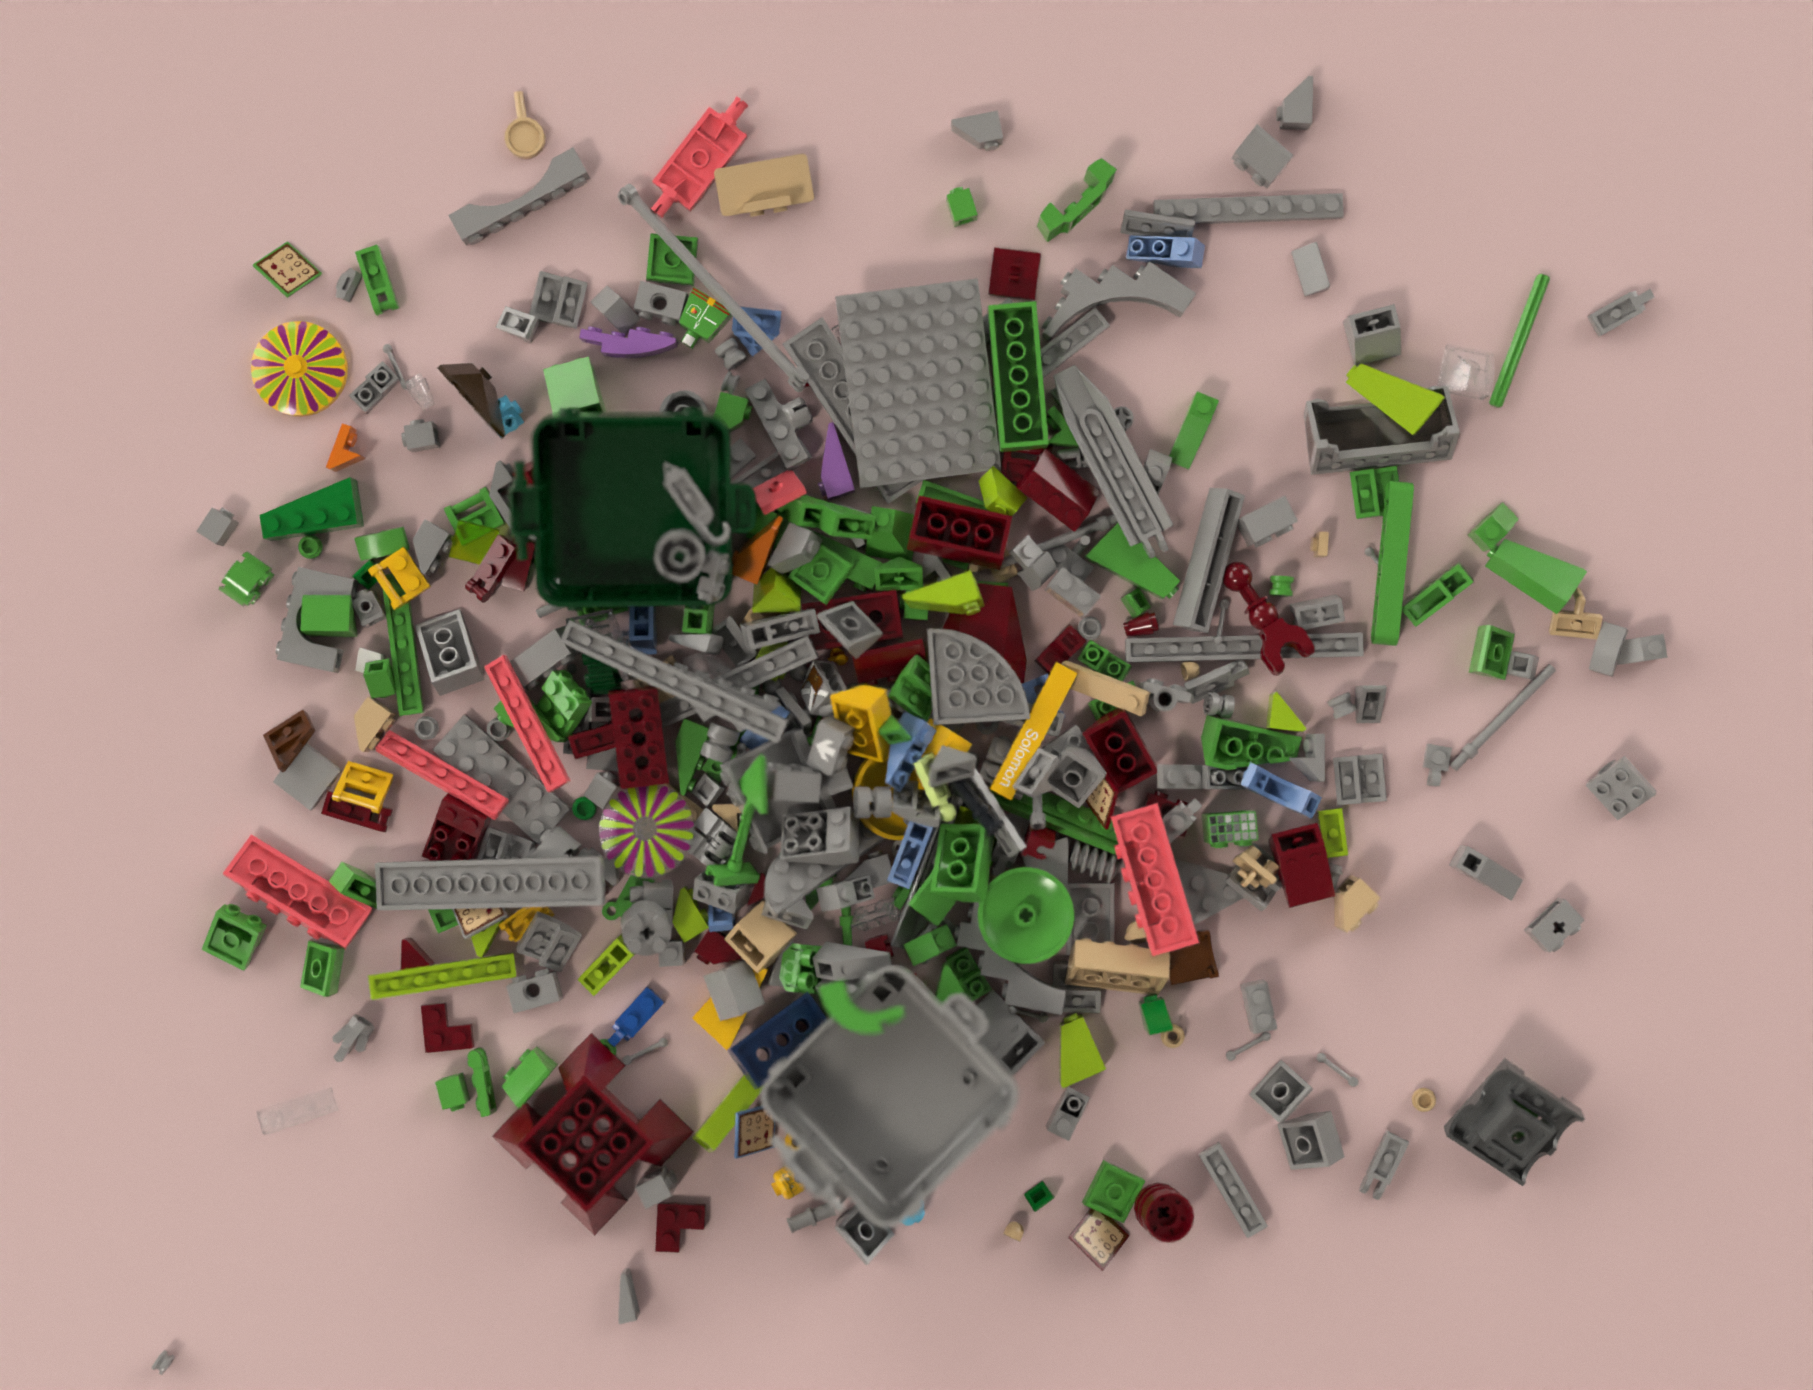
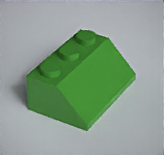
M941 824L930 891L961 902L985 903L994 834L988 837L986 835L987 831L981 824Z

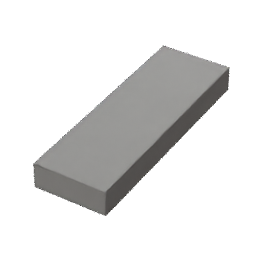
M1125 210L1120 233L1136 236L1192 237L1195 220Z

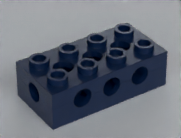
M806 992L727 1050V1052L756 1090L771 1076L768 1072L776 1063L784 1057L788 1059L828 1019L811 995ZM796 1021H801L805 1024V1032H799L796 1029ZM777 1035H782L786 1038L787 1044L785 1047L777 1044ZM758 1049H763L766 1051V1061H761L758 1059Z

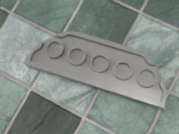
M859 820L860 857L883 841L884 838L871 832ZM781 854L778 855L770 865L765 879L764 896L771 914L776 918L849 864L827 865L782 861L780 859Z

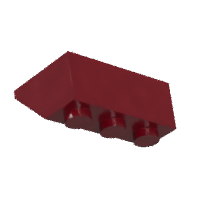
M1045 448L1016 484V487L1074 532L1089 515L1100 493L1096 487Z
M917 639L865 651L857 659L852 655L858 683L873 686L877 685L878 680L887 678L888 682L895 681L914 655L920 656L927 662L923 640Z
M1116 708L1100 717L1082 732L1096 759L1119 793L1157 774V764L1126 710Z

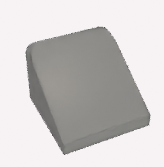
M1512 651L1507 674L1534 680L1539 657Z

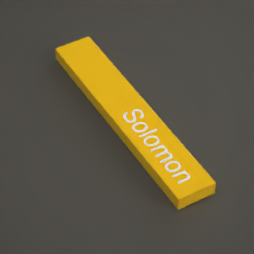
M1055 662L1029 712L1030 719H1025L989 788L990 790L1008 800H1012L1016 792L1013 785L1042 743L1078 673Z

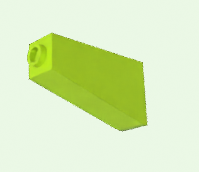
M1361 363L1358 367L1354 365L1346 375L1348 380L1345 383L1412 435H1416L1446 398L1439 393Z
M743 1074L693 1135L692 1139L709 1153L715 1151L735 1126L736 1113L747 1110L761 1093L763 1085L755 1090Z

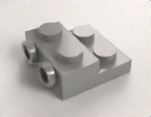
M994 736L979 773L988 788H990L1012 746V742L1008 737L1000 736L997 738ZM1016 790L1013 798L1021 800L1023 793Z

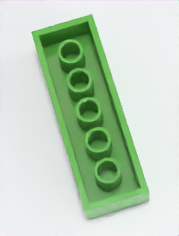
M1036 301L988 305L987 314L1000 452L1047 448L1049 441Z

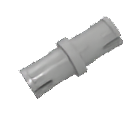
M827 1202L813 1209L811 1207L806 1208L805 1212L786 1219L791 1233H794L809 1225H812V1227L816 1226L817 1222L836 1216V1212Z

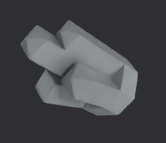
M355 1014L348 1024L332 1037L335 1043L342 1041L341 1047L334 1055L336 1062H342L354 1046L359 1053L366 1050L369 1036L375 1029L371 1022Z

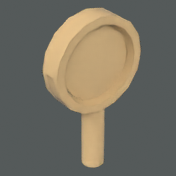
M517 91L514 92L517 119L508 125L505 131V143L514 156L520 159H531L542 152L546 136L543 128L537 121L527 118L523 92Z

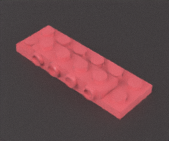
M1158 803L1111 816L1118 845H1114L1117 859H1123L1125 868H1121L1124 882L1130 883L1132 891L1128 892L1129 900L1132 906H1137L1139 914L1134 915L1138 929L1143 928L1151 955L1156 956L1199 943Z
M252 834L223 872L225 877L242 886L247 891L245 895L250 900L256 903L259 900L267 904L266 908L275 915L281 912L288 916L287 922L295 927H299L300 924L308 929L307 934L317 940L320 937L325 940L329 939L345 950L373 911L372 907L341 894L329 881Z

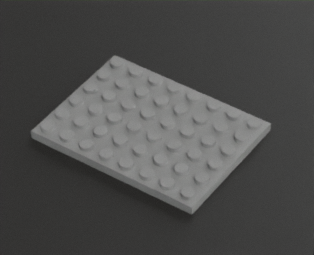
M978 279L835 296L860 488L985 472L992 466L1000 470L1001 462Z

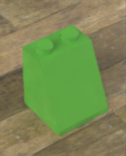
M589 356L543 369L552 413L559 412L560 408L578 407L580 412H606L596 373Z

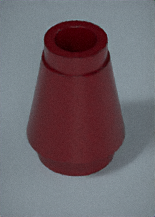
M1148 611L1123 623L1126 636L1150 635L1160 630L1155 612L1149 613Z

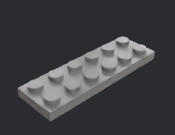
M463 715L433 749L449 765L508 798L509 803L502 812L537 844H541V836L548 829L551 830L554 826H557L571 810L553 792L548 793L544 784L501 745L492 740L467 715Z

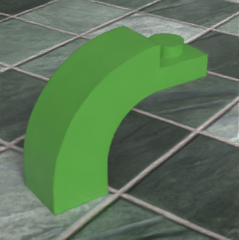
M845 980L819 987L823 1004L833 1019L843 1027L857 1033L876 1034L884 1032L883 1021H886L887 1025L901 1022V1016L906 1015L904 1005L880 1012L861 1010L851 1000Z

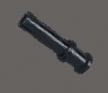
M964 779L948 783L973 812V819L979 821L987 831L986 835L988 837L1003 827L1005 822L996 817L991 811L992 807L987 803L984 804Z

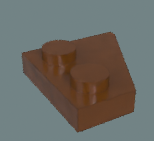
M301 710L263 734L277 768L281 772H285L316 731L308 713L304 710Z

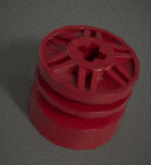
M1158 1182L1150 1184L1142 1189L1135 1199L1134 1212L1137 1221L1152 1237L1160 1242L1172 1243L1179 1241L1189 1233L1193 1226V1207L1183 1195L1168 1184ZM1159 1207L1163 1208L1161 1212L1158 1211Z

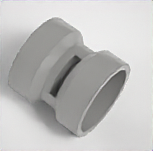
M734 338L725 341L715 349L718 357L724 358V366L728 371L737 368L747 359L744 352L737 349L738 343Z
M1208 692L1203 703L1205 715L1214 716L1217 714L1221 718L1226 719L1232 716L1235 707V700L1232 695L1225 694L1219 696L1215 692Z

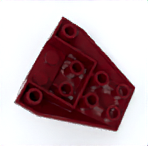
M977 583L985 607L980 608L981 611L973 615L949 613L942 629L962 632L988 644L1008 662L1020 682L1024 683L1027 658L1013 589L1011 586Z

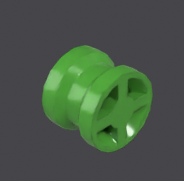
M1270 576L1272 588L1269 590V595L1293 596L1291 584L1294 582V577Z

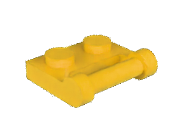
M402 547L368 569L372 577L375 576L391 600V606L394 610L401 608L431 588V585L405 547ZM385 569H390L406 594L401 597L398 595L383 573Z
M348 761L333 792L332 800L337 802L342 800L369 808L371 812L379 814L394 780V775ZM349 787L376 795V797L372 800L345 792V789Z

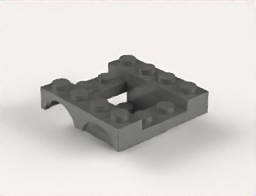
M1504 1058L1444 1125V1130L1448 1138L1523 1186L1533 1164L1544 1155L1551 1156L1557 1150L1558 1141L1566 1128L1576 1121L1583 1122L1585 1117L1579 1107L1564 1097L1558 1098L1525 1076L1522 1069ZM1512 1098L1520 1104H1522L1523 1106H1525L1526 1108H1528L1529 1110H1531L1532 1112H1534L1535 1114H1537L1538 1116H1540L1542 1119H1537L1536 1117H1534L1533 1115H1531L1530 1113H1528L1527 1111L1513 1103ZM1517 1131L1524 1133L1520 1139H1514L1511 1136Z

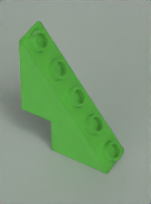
M803 495L774 510V512L797 526L819 528L827 534L836 537L871 540L876 516L808 495Z

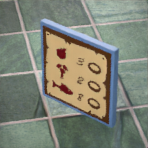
M762 1105L736 1113L735 1159L774 1148L770 1143V1139L775 1136V1121L765 1112Z

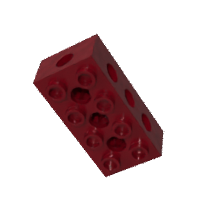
M896 590L831 599L827 605L821 601L801 604L802 611L815 609L817 617L818 613L853 601L868 618L875 611L883 615L882 621L875 624L883 632L876 642L903 638ZM817 618L820 633L809 635L816 651L844 647L830 631L823 629V623Z
M645 686L609 691L621 789L668 784L657 687ZM634 708H638L643 712L638 719H633L629 716V712ZM636 732H642L645 734V739L641 742H635L632 736ZM639 756L648 758V762L645 765H638L635 763V760Z

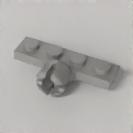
M766 378L746 388L745 391L787 470L790 471L809 461L796 436L798 429L813 421L805 401L798 397L786 404H780Z

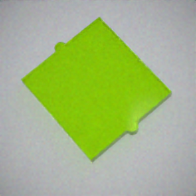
M458 519L455 534L451 536L452 545L448 556L480 565L497 535H499V529Z

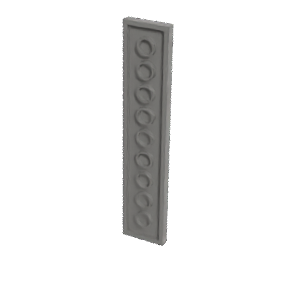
M603 856L375 863L377 911L606 905Z

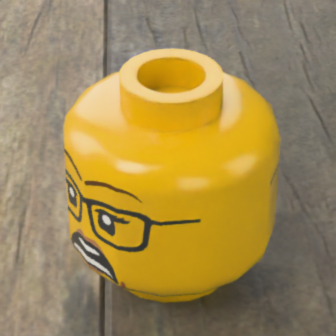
M785 1166L774 1172V1182L771 1183V1186L777 1196L782 1195L785 1199L789 1200L805 1190V1187Z

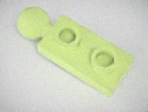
M933 752L925 754L913 763L916 773L920 777L932 807L939 805L940 819L945 822L952 821L956 817L957 810L953 804L947 801L952 796L947 784L935 787L929 786L930 766L935 757Z

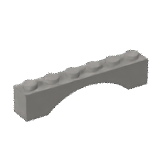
M571 148L552 158L549 168L542 179L522 197L495 206L468 204L448 216L461 240L466 245H474L479 243L484 235L490 232L494 234L504 228L503 225L508 222L521 220L524 214L530 210L537 211L545 206V202L563 197L566 194L565 191L573 187L575 189L582 187L590 177L574 148Z

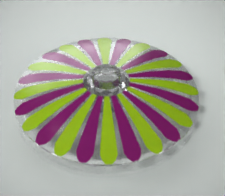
M662 784L623 789L609 801L602 813L599 824L601 847L608 860L620 871L630 876L648 879L666 875L680 866L691 851L695 839V821L692 811L677 792Z

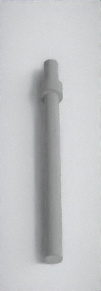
M1114 514L1108 517L1104 515L1096 518L1095 522L1078 528L1075 532H1067L1039 543L1037 546L1045 552L1100 530L1102 532L1110 529V526L1118 523ZM1012 555L1006 556L1003 559L1001 569L1015 564L1017 561Z
M1549 664L1471 744L1467 743L1461 749L1462 753L1450 766L1457 771L1468 759H1473L1478 754V749L1545 683L1556 669Z

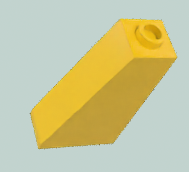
M768 967L758 973L752 968L759 988L769 970ZM710 997L692 1019L722 1047L728 1050L747 1013L720 1021Z

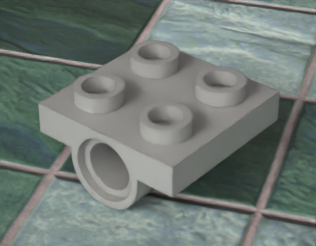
M1152 678L1141 682L1139 688L1150 692L1148 703L1154 711H1169L1176 706L1177 702L1182 704L1190 703L1192 693L1186 692V687L1175 684L1165 687L1163 686V681ZM1161 693L1167 697L1165 706L1158 702V696Z
M1625 756L1618 761L1613 760L1606 764L1595 777L1586 783L1587 788L1617 820L1655 796L1657 792Z

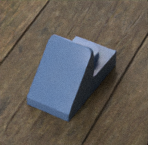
M708 905L709 931L732 930L735 924V914Z

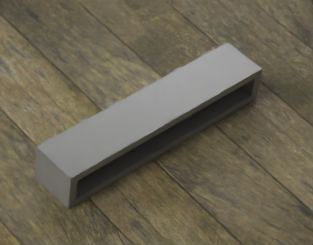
M1209 488L1173 625L1190 631L1209 632L1245 495L1229 489Z

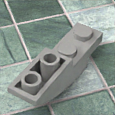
M1157 764V788L1246 789L1241 785L1246 766L1226 770L1207 765Z

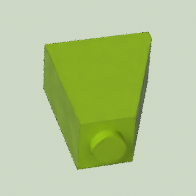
M1072 1013L1063 1018L1064 1022L1060 1023L1059 1082L1062 1089L1106 1070L1082 1014Z

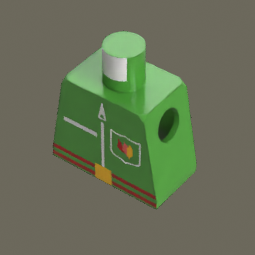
M693 287L679 321L681 327L687 330L681 342L691 349L694 348L699 338L710 343L732 319V314L721 303Z

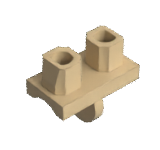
M1253 845L1236 855L1232 860L1241 868L1237 873L1243 878L1240 883L1243 887H1246L1249 883L1255 888L1259 884L1264 888H1267L1270 884L1273 885L1277 880L1275 875L1279 866L1271 860H1267L1263 866L1256 862L1262 853Z

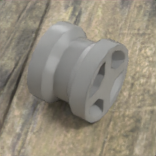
M1120 406L1115 408L1114 412L1124 431L1128 430L1133 423V413L1127 407Z
M1349 692L1327 702L1334 710L1333 716L1335 719L1357 710L1356 706L1350 701L1351 695Z

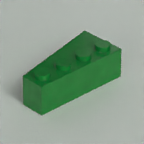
M351 477L259 515L263 539L269 541L364 527L358 483L356 479Z

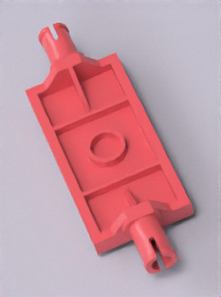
M736 96L725 113H717L709 107L653 179V184L660 188L663 194L650 209L655 214H658L660 218L664 217L674 202H678L691 212L715 181L714 171L718 168H724L748 138L736 126L737 119L748 107L747 103L743 100L741 102L739 97Z

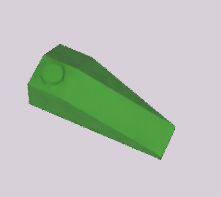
M1206 715L1201 735L1205 765L1226 770L1245 766L1249 767L1250 762L1259 765L1291 761L1289 758H1297L1302 740L1300 736Z

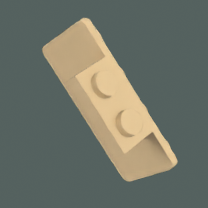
M805 154L718 168L714 171L720 209L723 216L750 212V217L764 215V210L773 208L774 213L788 210V205L810 202L814 199L808 159Z

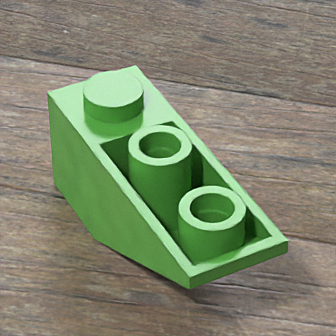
M688 719L683 720L675 740L681 795H687V792L692 793L697 781L693 777L696 770H701L706 758L700 754L704 741L710 740L707 736L708 727Z

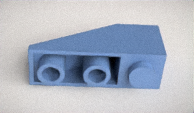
M1129 235L1126 259L1147 263L1150 261L1153 264L1179 268L1202 269L1205 245L1193 237Z
M905 711L898 723L911 736V740L890 744L886 783L898 792H901L915 766L913 763L921 758L936 732L926 721Z

